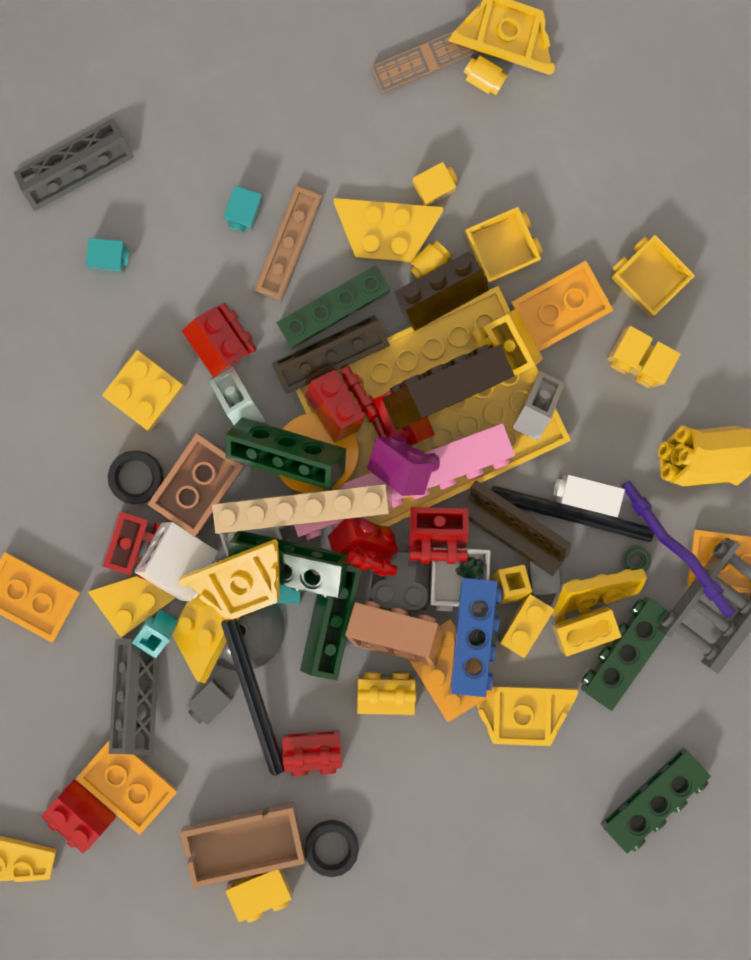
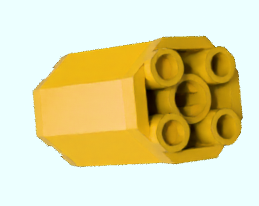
M683 425L680 426L668 438L667 442L661 443L658 449L661 479L680 486L722 482L738 486L751 475V429L740 426H726L695 430Z

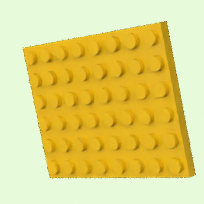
M496 286L416 331L409 327L388 337L387 340L390 346L348 366L362 380L361 386L367 395H371L374 399L389 392V388L402 383V381L417 374L420 375L435 366L443 365L460 355H466L477 349L474 344L476 340L471 332L482 327L485 335L488 336L484 326L510 312V309L499 286ZM534 366L498 385L427 416L435 435L412 445L413 448H417L425 453L503 423L515 456L509 458L511 464L494 469L493 464L482 468L484 473L482 475L467 479L465 474L455 478L457 484L444 489H440L439 485L428 488L430 494L415 500L413 496L402 498L403 504L394 507L392 513L365 518V520L388 527L409 517L411 507L429 508L471 488L475 480L482 483L571 441L556 408L538 441L512 428L539 373L537 367ZM341 368V369L337 370L336 372H337V374L339 375V377L341 378V380L344 381L343 377H342L341 374H340V371L343 369V368ZM309 384L295 390L306 414L315 413L305 397ZM349 391L352 397L354 398L355 402L357 403L358 401L353 395L352 391ZM363 412L365 418L359 431L354 433L359 447V460L356 470L349 481L372 473L367 469L376 438L379 436L373 423H369L365 412Z

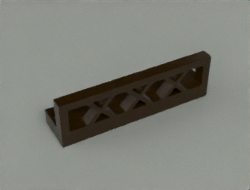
M373 315L273 362L272 365L285 393L288 394L309 384L312 380L333 370L337 371L390 346L379 320Z
M475 480L471 486L470 496L461 506V508H468L469 521L551 576H554L568 557L571 543Z

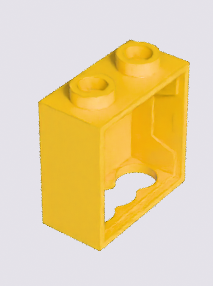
M519 207L468 228L464 232L474 257L483 270L487 285L536 264L541 260L540 254L543 253L541 245L537 238L532 239L528 228L532 227L528 215L525 211L521 213Z
M656 235L649 240L646 237L642 238L633 247L636 253L629 260L624 256L613 267L616 273L611 277L649 318L655 316L695 276Z
M602 606L551 624L559 648L566 657L621 638L613 611L607 606Z

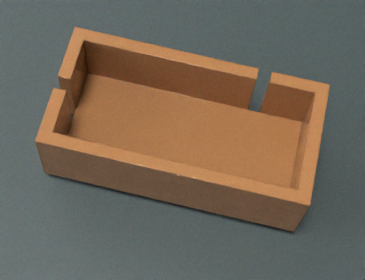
M294 802L269 807L266 814L264 808L185 825L180 831L185 857H189L187 866L192 889L298 866L306 862L305 849Z

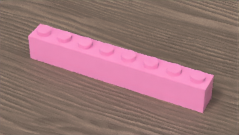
M503 423L425 452V454L435 453V455H438L440 466L437 471L431 473L425 494L412 495L413 499L415 500L430 494L428 488L439 485L440 489L455 485L457 484L455 478L465 474L467 479L484 474L482 468L493 464L494 469L511 464L509 458L515 456ZM369 473L346 482L339 489L384 484L385 482L373 473ZM390 487L392 507L402 505V498L407 496L400 495ZM370 516L359 517V518H360V519H365V518L370 517ZM344 519L296 524L294 527L298 537L305 535L306 540L322 535L321 529L331 525L334 530Z

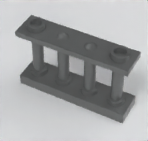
M725 538L724 541H720L712 551L713 556L704 568L712 580L720 584L724 590L722 593L724 597L738 607V613L735 617L727 621L700 600L704 594V587L696 577L673 609L668 610L660 620L661 625L658 627V630L668 637L677 632L702 651L704 658L701 663L717 674L721 672L751 632V595L747 598L743 597L717 577L728 562L751 580V566L734 553L740 544L729 538ZM692 608L721 630V635L715 643L710 644L682 622Z

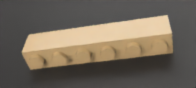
M384 483L213 504L212 510L215 534L390 514L393 512L390 486Z

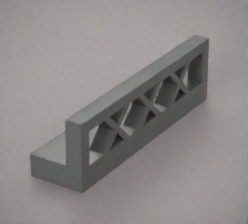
M112 118L14 172V175L22 193L33 210L36 211L132 159L134 155L117 123ZM112 130L114 131V134L110 135L105 139H101L103 135L111 132ZM87 146L85 150L77 153L79 148ZM62 159L59 164L51 166L53 162ZM33 173H37L35 177L25 182L24 178Z
M133 638L115 639L109 754L153 756L159 655L156 658L149 655L148 661L144 663L140 658L141 649L132 644ZM143 674L148 679V687L144 692L138 686L139 678ZM141 703L146 707V716L142 721L137 716V707ZM139 732L145 737L144 749H135V737Z

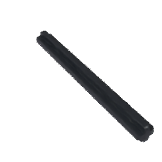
M492 486L491 488L493 492L518 508L646 542H652L654 533L649 526L498 486Z
M235 618L232 620L225 619L221 622L222 629L269 772L274 776L281 774L285 771L283 760L238 621Z

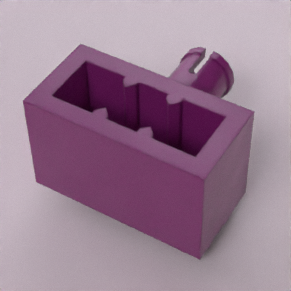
M392 434L390 437H377L367 469L402 496L424 495L431 473L437 471L440 466L438 455H435V453L425 454L423 451L413 448L406 443L407 440L399 435Z

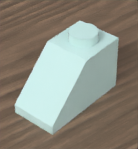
M233 367L209 381L233 425L242 417L260 423L265 422L256 403Z

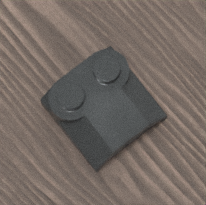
M397 552L389 560L391 564L397 566L396 575L380 576L372 571L371 602L380 604V608L427 611L430 564H421V561H410L409 552Z

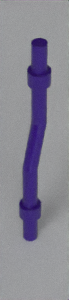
M631 481L624 483L621 488L625 489L624 492L633 503L632 508L638 516L643 517L660 543L687 563L704 587L703 592L709 601H714L725 618L734 614V609L722 594L724 590L717 581L714 582L695 554L667 533L652 512L650 502L646 497L640 495Z

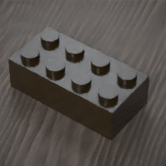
M486 344L466 355H460L443 365L435 366L420 375L417 374L389 388L391 394L382 398V401L395 429L399 430L514 377L515 374L501 344L493 348Z

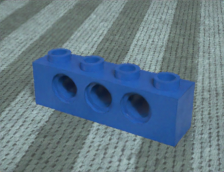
M461 577L450 684L451 694L486 697V691H492L493 674L488 673L489 662H495L496 645L491 644L492 633H498L499 616H494L495 604H500L502 597V587H497L498 581ZM477 600H483L487 604V611L482 616L473 615L471 610L472 604ZM474 629H480L484 633V640L478 645L471 644L468 639L469 633ZM471 658H477L481 661V669L477 673L472 674L466 671V663Z

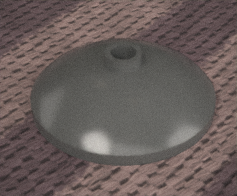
M276 603L242 615L238 619V624L243 625L246 629V633L242 637L253 669L259 668L270 661L281 646L284 636V620ZM226 643L216 663L224 668L236 671L228 644Z

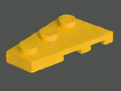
M626 569L617 574H599L591 579H573L563 585L554 607L555 610L552 613L555 622L565 620L564 614L578 610L580 614L588 612L590 607L598 602L603 601L605 604H610L639 594L647 579L644 569Z
M138 576L88 591L120 637L126 635L145 621L148 616H152L175 599L174 596L148 580L138 578Z
M0 836V881L49 880L52 876L57 849Z

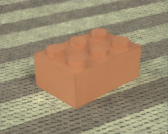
M196 433L147 505L192 536L197 537L213 515L212 505L222 502L246 466L243 463L227 459L224 450Z
M364 601V604L355 602L345 635L354 646L437 667L445 633L440 625L435 623V618L426 615H419V618L408 616V612L402 609L392 608L391 611L380 609L381 605L375 602Z

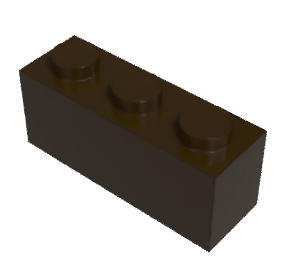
M470 251L394 291L402 314L412 329L416 331L489 291L482 268Z

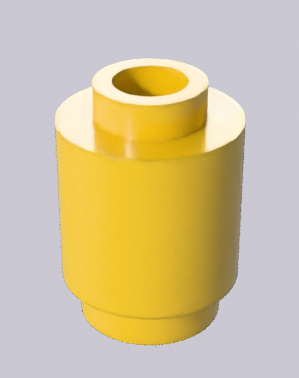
M479 56L477 60L471 58L463 72L468 75L465 81L487 94L491 92L494 95H497L508 76L502 72V68L482 56Z
M438 241L432 245L428 244L410 262L413 267L410 272L418 279L448 263L452 255Z

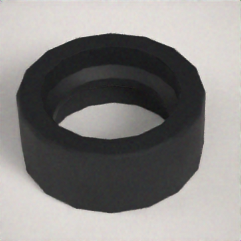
M137 450L128 451L116 457L110 465L107 475L108 484L114 496L122 502L132 505L150 501L164 480L163 469L158 460L149 453ZM130 461L144 462L152 472L151 486L141 494L128 493L120 484V470Z
M327 820L320 822L312 828L307 836L304 850L306 861L312 870L322 876L336 877L345 874L351 870L357 861L359 845L356 834L351 827L342 821ZM324 833H339L344 836L348 843V854L339 864H325L316 855V841Z

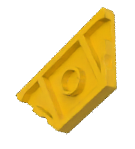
M483 0L448 39L450 42L548 75L554 73L555 70L554 63H551L548 49L550 41L545 31L546 22L543 10L513 0Z
M334 198V206L354 256L358 259L410 263L417 256L443 213V207Z
M274 539L182 575L179 582L182 586L186 587L188 584L201 595L199 599L207 605L214 607L217 613L226 620H232L277 603L280 598L278 542Z
M198 594L192 601H187L177 620L178 624L172 636L195 679L198 682L206 683L227 643L221 625L225 618L218 614L214 607L200 600L199 597L201 595Z
M493 686L496 693L476 706L482 721L488 729L493 744L551 746L579 693V689Z

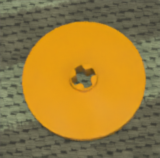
M316 413L301 415L285 425L283 430L346 448L345 473L331 490L339 489L350 480L359 460V447L354 433L334 443ZM278 475L286 486L297 493L327 490Z

